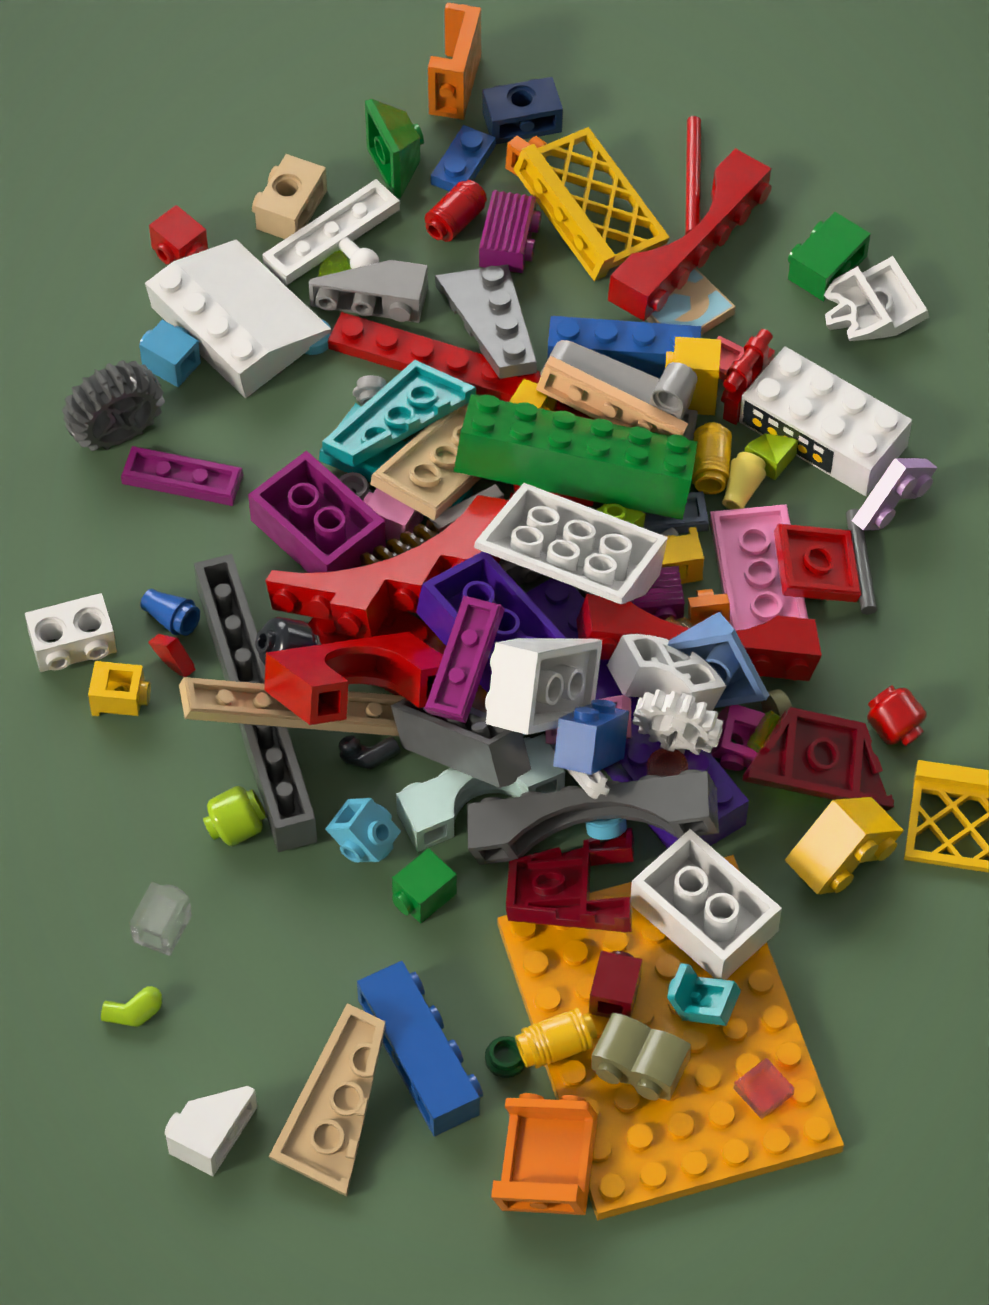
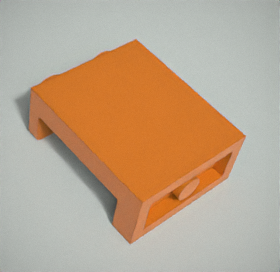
M447 3L445 6V55L453 58L430 57L428 64L429 114L464 120L481 58V8Z
M532 1093L520 1094L519 1098H506L505 1108L509 1112L510 1118L501 1181L493 1180L491 1198L502 1211L586 1215L598 1115L586 1099L575 1095L561 1096L560 1100L544 1099V1097Z

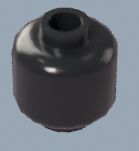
M281 617L270 619L258 632L255 641L256 649L264 665L266 663V652L318 645L317 637L308 623Z

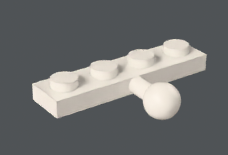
M375 179L263 253V264L287 286L339 250L350 259L351 269L379 263L378 255L373 250L359 248L353 241L399 211L400 200Z

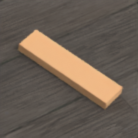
M550 356L546 362L536 388L537 391L594 419H606L616 425L630 428L644 427L654 433L668 436H683L689 424L553 356Z

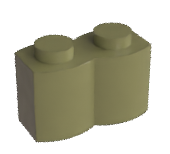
M612 1013L591 1055L592 1069L596 1071L599 1078L610 1084H618L619 1082L631 1084L635 1087L638 1094L649 1100H658L659 1098L670 1100L690 1060L691 1044L668 1032L651 1029L631 1017Z

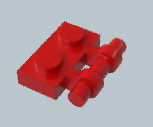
M761 329L756 337L749 338L744 346L742 357L739 360L733 361L727 370L728 377L723 382L725 389L721 397V402L724 403L723 419L734 425H737L739 422L742 395L774 359L775 350L768 346L773 335L766 329Z

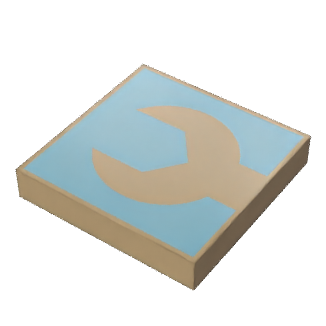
M694 268L686 284L680 290L675 289L669 295L665 306L659 312L654 311L646 320L649 323L701 326V335L733 316L735 314V305L698 269Z

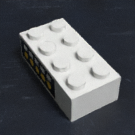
M784 346L742 395L739 422L760 435L766 433L798 440L796 456L860 494L867 496L882 478L893 460L898 458L907 448L912 419Z

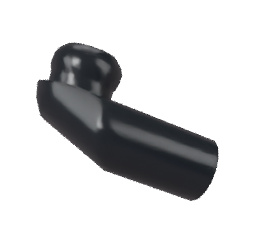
M350 735L342 738L338 746L341 751L340 757L346 764L365 769H373L401 753L398 743L392 736L369 747L361 745L358 738Z

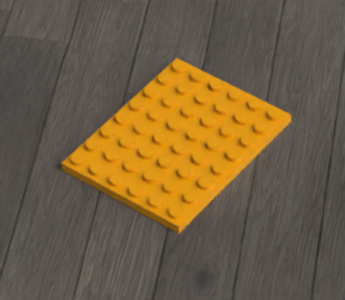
M734 855L723 857L739 870ZM632 882L591 892L589 900L631 897ZM633 906L632 932L508 921L507 915L498 917L497 925L531 1026L575 1008H578L582 1015L589 1013L590 992L601 950L606 952L624 951L633 955L634 958L642 959L641 979L631 1018L642 1022L651 1029L668 1032L691 1044L690 1060L670 1100L660 1098L658 1100H649L638 1094L635 1087L631 1084L621 1082L610 1084L597 1076L596 1071L592 1069L591 1055L610 1018L590 1014L597 1031V1037L591 1039L593 1048L554 1063L546 1064L545 1067L556 1100H560L561 1096L564 1095L580 1096L591 1104L598 1115L588 1193L597 1221L843 1152L844 1143L767 942L726 979L735 981L741 992L727 1026L683 1021L667 998L669 984L675 978L680 964H690L698 977H713Z

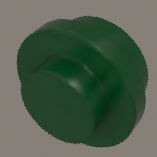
M501 1036L488 1045L485 1051V1063L491 1073L498 1077L510 1078L524 1070L525 1064L514 1037Z

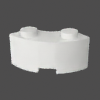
M644 634L622 635L607 667L623 696L643 698L645 692L655 695L658 689L666 695H670L673 690L679 696L685 693L695 697L696 703H707L706 710L713 711L726 685L718 673L704 659L693 651L688 656L668 646L669 640Z

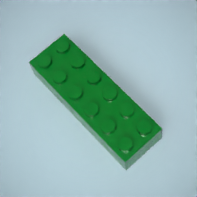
M471 394L460 434L453 472L519 486L526 483L547 492L604 504H618L628 509L683 520L698 442L689 440L682 435L668 436L651 432L644 427L630 428L613 424L606 419L592 420L575 416L568 411L554 412L537 408L530 403L516 404L499 400L492 395L478 396Z

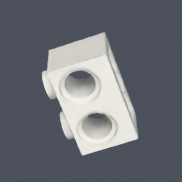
M102 593L25 613L28 633L40 672L61 670L74 663L86 660H99L108 654L117 652L114 631ZM96 629L94 632H86L87 630ZM53 639H57V640H58V641L52 642V643H48V642H47V641L53 640Z

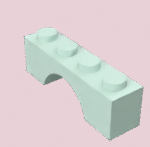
M542 734L534 738H524L531 770L518 777L509 786L498 788L453 768H449L436 778L423 783H412L401 792L396 793L397 814L416 851H422L453 838L454 823L458 812L468 801L477 796L488 793H501L512 797H520L525 792L534 791L543 794L558 792L564 788L565 771L563 768L553 766L555 753L551 745L546 743V736Z

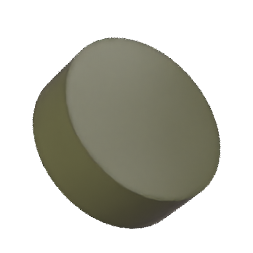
M780 689L768 692L769 697L761 701L763 713L768 714L766 722L772 730L784 711L792 707L788 696Z

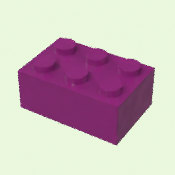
M307 450L248 494L251 521L308 573L334 572L358 568L362 566L361 554L368 552L373 555L374 547L379 545L386 547L385 520Z

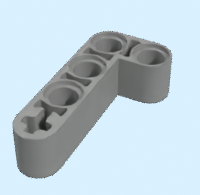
M568 340L557 342L550 356L683 420L691 404L697 384L696 373L687 365L678 362L668 364L659 379Z

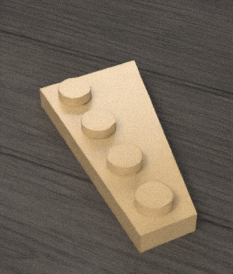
M348 1003L346 1004L269 1155L271 1160L346 1197L385 1032V1021Z

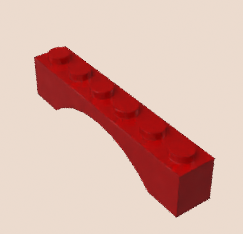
M735 148L715 168L711 192L712 204L701 222L688 234L668 245L650 251L631 254L611 274L607 301L642 321H645L654 311L659 312L665 306L669 295L675 289L680 290L686 284L692 270L696 267H703L716 246H723L729 238L731 231L737 225L741 226L746 222L751 210L757 204L761 205L767 200L772 186L769 184L772 168Z
M592 594L586 595L576 619L578 639L603 640L600 657L602 660H610L622 635L644 634L670 640L690 629L662 620L642 610L630 601L618 604ZM777 615L763 624L749 629L736 630L759 676L810 681L822 656L815 619Z

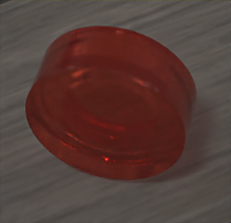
M660 748L654 751L647 761V775L667 777L679 775L682 771L688 770V761L685 755L677 749L673 752Z

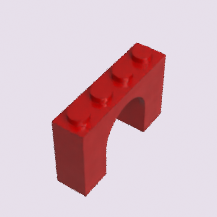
M409 631L266 652L264 691L309 725L347 720L349 684H368L385 687L399 693L418 708L426 706L443 655Z

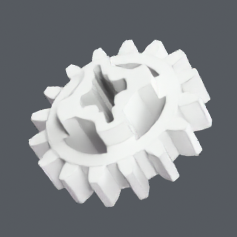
M660 689L656 690L655 695L645 692L643 698L639 697L633 714V724L639 726V733L649 734V741H660V747L673 752L677 749L682 754H684L685 749L690 750L695 755H699L701 750L708 753L711 752L712 747H717L723 730V721L717 719V711L706 710L707 703H696L695 697L685 693L679 696L673 690L670 695H666Z

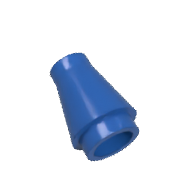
M154 589L146 591L141 599V609L148 612L173 635L182 634L187 636L194 631L199 623L200 609L195 606L194 601L191 599L161 593Z

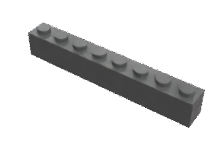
M229 554L194 563L198 594L225 681L265 684V665L261 661L255 646L257 631L233 555ZM238 723L277 852L316 843V820L287 727Z

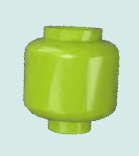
M234 786L208 801L207 811L209 816L203 818V821L213 840L221 837L228 846H235L260 833L263 828L262 820L267 818V815L253 789L247 791L242 786Z

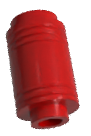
M472 180L457 183L453 189L425 214L427 232L436 240L450 242L485 208L487 196L483 188Z

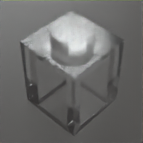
M151 882L129 922L133 942L171 956L192 916L189 896L176 886H162Z

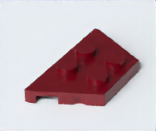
M790 707L784 711L743 775L744 782L831 800L872 797L885 811L894 807L892 794L887 796L879 773L883 770L878 756L872 750V740L866 723Z

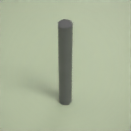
M850 509L846 512L848 530H851L861 591L859 598L861 612L868 615L875 613L877 607L864 530L852 521L859 509Z

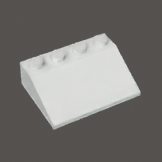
M233 240L173 261L145 282L152 308L166 322L174 327L180 326L184 328L192 337L197 339L200 355L245 399L310 350V346L331 333V328L238 240Z
M523 483L478 537L474 548L618 604H624L644 596L660 576L668 537Z

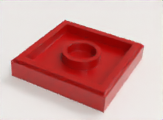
M777 524L774 530L783 596L846 602L858 601L861 591L851 530Z

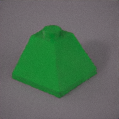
M369 99L365 101L367 150L389 191L399 199L402 197L420 163V145L424 144V137L419 125L412 124L406 111L374 99Z

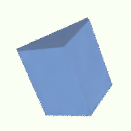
M720 612L669 640L668 646L688 656L693 651L704 659L722 678L726 688L714 708L763 701L769 697L735 629Z

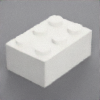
M691 829L632 880V906L714 979L726 980L779 931L782 908Z

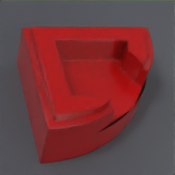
M158 634L148 642L160 659L178 675L187 677L196 670L194 663L178 638Z

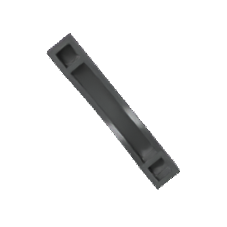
M691 769L682 771L679 775L660 777L657 775H647L641 777L638 781L623 783L607 781L606 785L610 788L609 793L606 796L600 794L597 799L591 798L583 788L577 786H567L558 792L543 794L534 791L525 792L520 797L507 799L499 797L484 798L481 802L468 804V850L479 865L506 862L523 857L535 845L556 832L575 824L597 819L621 818L641 821L661 828L678 839L689 829L698 836L719 833L717 787L707 771L702 772Z

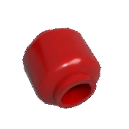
M891 685L868 703L871 710L867 714V721L887 745H894L901 741L905 746H908L924 733L920 725L926 720L927 712L908 688L895 689Z

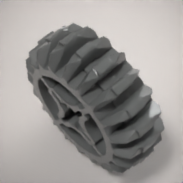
M122 360L116 366L108 363L105 369L100 371L95 369L93 375L83 377L81 385L72 387L73 394L65 398L66 405L62 409L64 414L63 420L66 423L65 426L68 432L74 437L76 442H79L82 448L88 447L91 451L103 447L108 450L113 445H120L125 441L132 440L138 434H143V430L147 426L155 424L153 418L162 413L160 407L165 403L162 397L164 392L157 377L154 376L145 364L139 365L136 360L127 364Z

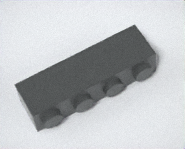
M406 698L391 705L402 748L498 788L513 784L518 777L531 770L523 734L487 725V713L471 707L467 722L464 723L429 714L425 707L418 708Z

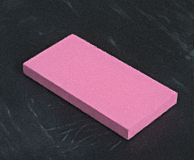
M787 504L710 511V524L722 593H727L730 602V624L735 631L763 624L777 615L808 619L805 598L783 596L774 530L778 523L790 524Z

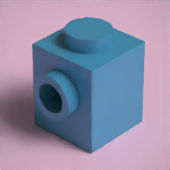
M161 320L153 330H148L140 341L139 348L142 365L145 364L152 373L176 387H179L201 363L198 340L192 337L184 328L180 326L174 327L164 320Z

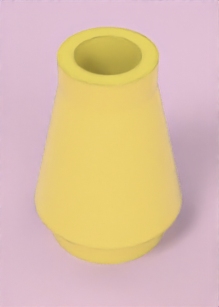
M740 452L736 458L731 460L730 477L727 481L726 492L722 501L726 508L730 510L745 508L749 499L766 477V463L762 458L752 453Z

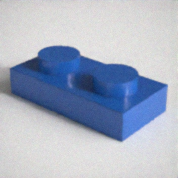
M463 125L432 172L431 185L450 191L460 181H474L496 147V137Z

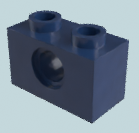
M553 77L531 79L525 82L482 89V113L489 135L496 137V144L507 143L516 136L522 139H529L535 136L539 137L562 132L563 108Z

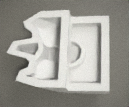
M893 256L864 272H861L858 266L834 279L824 294L827 299L838 304L825 314L826 326L829 330L849 327L847 330L849 341L896 336L930 318L928 310Z

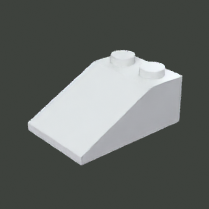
M517 638L496 642L495 650L490 660L492 675L490 691L485 701L487 709L486 724L526 735L558 728V719L573 712L577 707L589 705L592 700H595L603 640Z

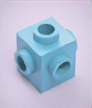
M372 798L347 799L325 829L341 846V853L356 863L379 862L392 851V843L401 832L391 820L392 816L389 811L383 806L376 804Z

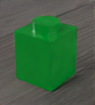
M427 848L392 877V901L401 913L406 916L411 914L421 924L457 894V874L433 851Z

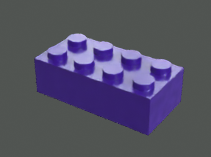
M482 551L422 583L416 613L445 646H447L463 596L500 604L505 609L480 681V685L487 693L490 691L492 675L490 660L495 650L496 642L517 638L567 639L489 553Z

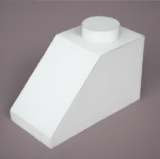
M244 1086L188 1101L182 1112L174 1113L166 1126L165 1135L169 1154L214 1176L257 1109L255 1089Z

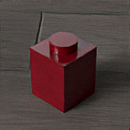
M601 950L590 992L589 1014L610 1018L612 1013L632 1017L641 979L642 959L634 958L633 955L624 951L606 952Z

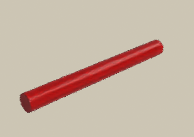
M691 116L687 119L685 235L700 223L701 119L697 116Z

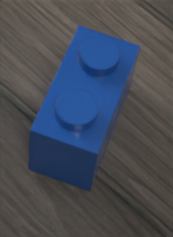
M597 699L592 700L589 705L577 707L573 712L558 719L553 766L592 775L624 759L629 711L615 708L616 703L612 701Z

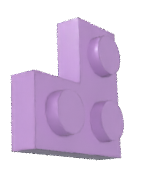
M895 458L852 521L862 530H879L884 528L895 516L896 511L894 508L900 499H916L927 492L932 485L933 479L931 477L937 467L927 459Z

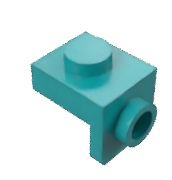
M681 963L675 978L669 984L667 998L683 1021L727 1026L741 990L735 981L698 977L690 964Z

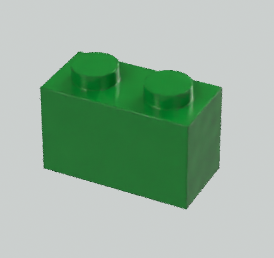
M834 212L825 222L820 221L816 224L810 237L803 244L798 243L792 249L788 257V262L790 263L788 280L824 302L827 299L824 294L832 281L859 266L867 257L871 233Z

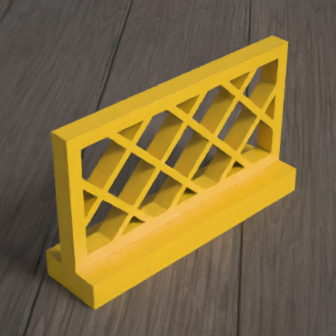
M589 127L539 148L535 144L522 148L514 166V172L530 194L536 197V202L593 281L605 277L609 269L622 264L631 254L650 251L667 244L670 238ZM584 141L592 151V157L572 152L573 145ZM551 155L564 159L563 170L551 167L545 157ZM573 162L589 167L587 178L568 172L569 163ZM594 169L608 173L612 179V185L593 180ZM565 182L585 187L583 198L572 195L565 187ZM590 189L609 195L608 204L604 205L588 200ZM614 198L627 200L633 207L632 213L614 208ZM586 209L605 215L603 226L591 222L585 214ZM610 218L629 222L628 233L609 228ZM635 225L648 228L654 237L647 240L634 236ZM606 237L626 243L624 251L614 254L606 243Z
M918 760L914 775L904 860L989 873V861L982 860L987 856L989 857V845L976 830L989 820V770ZM921 793L938 795L947 807L930 818L920 805ZM950 797L958 799L953 802ZM968 800L979 801L988 812L972 824L958 808ZM952 812L965 829L948 840L935 823ZM919 815L924 823L917 827ZM928 828L942 843L941 846L932 852L914 850L916 836ZM968 834L972 836L983 850L973 858L962 857L953 846ZM947 850L950 853V855L941 853Z

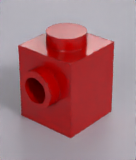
M177 205L149 224L152 249L155 250L157 256L165 264H171L173 261L208 249L206 229Z

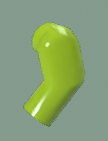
M147 986L126 1004L105 1000L101 1011V1021L139 1027L159 1011L162 1005V994L156 987Z

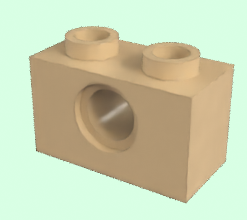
M286 154L280 165L272 168L264 191L258 192L254 198L252 212L255 213L256 229L286 239L306 226L327 192L326 167Z

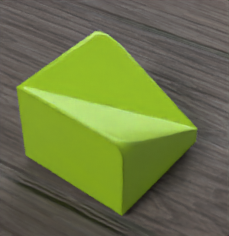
M765 433L751 441L745 447L744 452L752 453L762 458L766 463V475L776 480L796 456L798 440Z

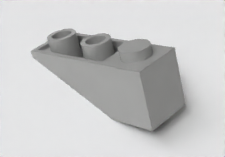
M388 260L312 278L309 280L310 306L328 311L338 310L356 313L361 316H377L399 322L419 323L428 290V266Z

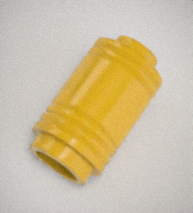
M709 422L694 431L693 441L698 443L692 483L699 492L717 494L725 489L730 477L732 433L719 423Z
M575 1008L569 1012L538 1022V1024H533V1026L530 1025L528 1028H522V1033L516 1035L515 1040L527 1068L534 1066L538 1069L541 1066H546V1064H551V1062L554 1063L593 1048L591 1039L597 1037V1031L590 1014L582 1015L580 1010Z

